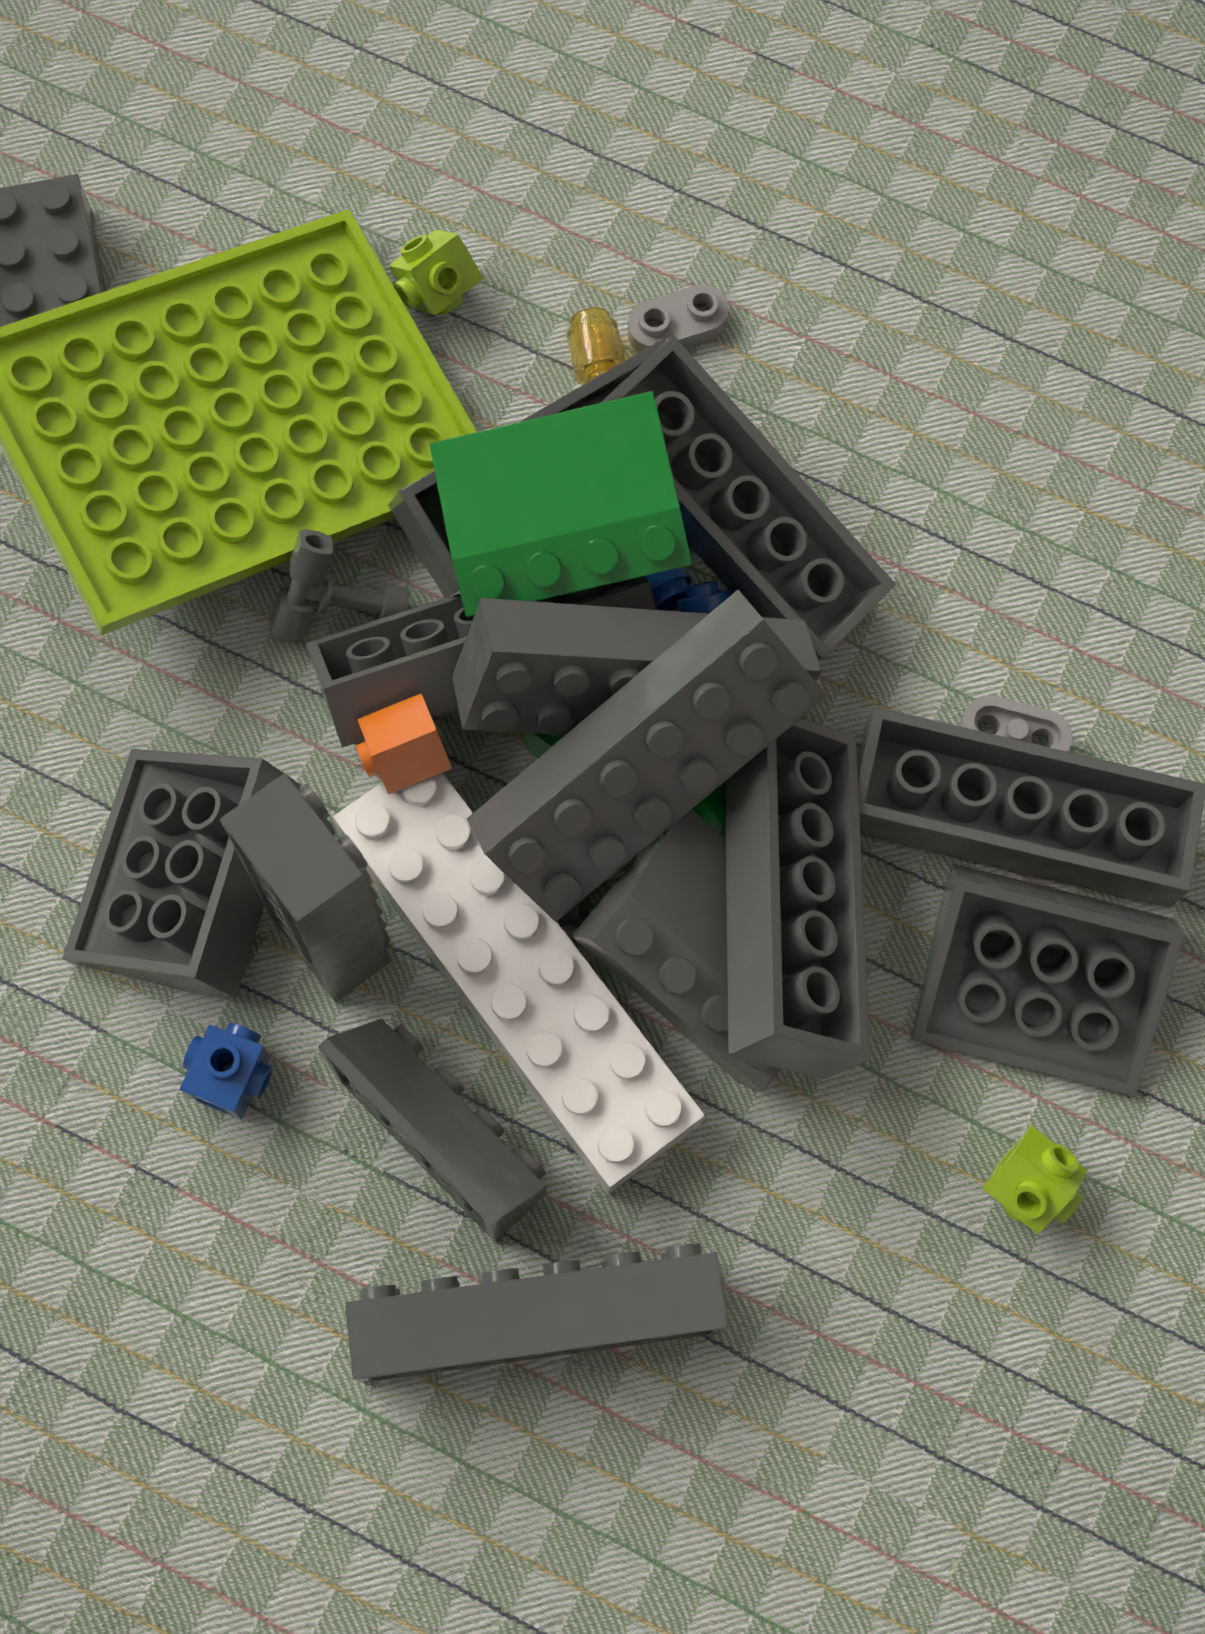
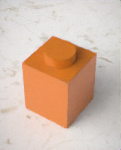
M422 693L357 719L365 742L355 745L368 777L379 773L388 795L452 769Z

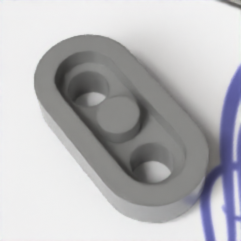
M695 285L644 301L634 307L629 315L627 328L629 343L637 352H641L671 334L685 348L714 339L722 333L726 326L728 315L727 300L718 289L712 286ZM706 305L711 309L703 312L697 310L694 306ZM656 319L662 325L651 327L646 324V321Z
M987 695L973 700L966 708L960 720V727L980 731L978 723L988 722L995 729L994 735L1033 743L1032 736H1041L1048 742V747L1067 752L1071 747L1073 739L1069 723L1057 712L998 696Z

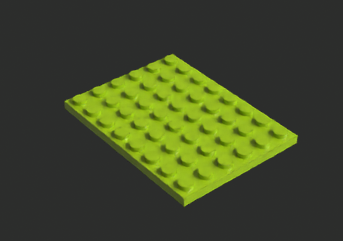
M350 209L0 327V445L101 636L289 561L300 530L319 531L332 537L333 542H336L395 518L388 504L398 491L434 471L429 443L477 432Z

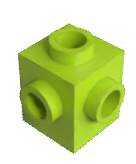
M436 229L428 236L420 235L408 241L400 249L401 256L388 265L397 280L394 283V288L403 303L411 310H418L433 315H444L456 309L463 302L464 298L462 295L484 279L459 234Z
M1031 1125L998 1161L982 1189L997 1200L1010 1217L1018 1222L1025 1223L1039 1235L1054 1218L1063 1224L1076 1211L1084 1199V1196L1077 1190L1088 1170L1078 1163L1077 1158L1068 1148L1052 1142Z

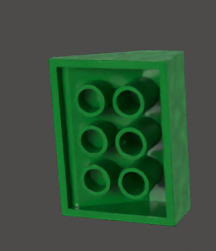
M653 391L429 443L451 557L466 617L475 615L481 598L533 602L692 565Z

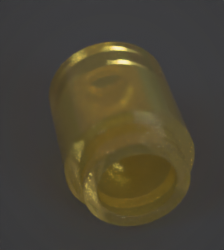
M599 307L586 308L578 311L570 318V327L566 335L574 375L578 384L584 385L625 361L618 324L611 318L609 311Z

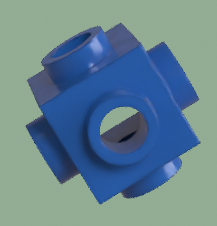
M232 1022L228 1023L226 1030L209 1024L204 1036H195L187 1049L183 1060V1068L188 1071L179 1090L188 1099L242 1120L252 1097L258 1099L262 1097L273 1073V1066L267 1064L271 1057L263 1045L258 1044L261 1035ZM233 1063L229 1070L223 1072L226 1065Z

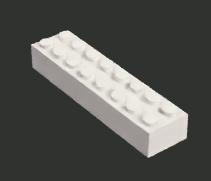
M438 774L389 795L383 782L333 816L339 836L342 837L346 834L357 846L368 863V867L365 869L373 882L606 1194L609 1195L700 1126L705 1116L559 924L546 914L483 853L467 820L473 812L444 774Z

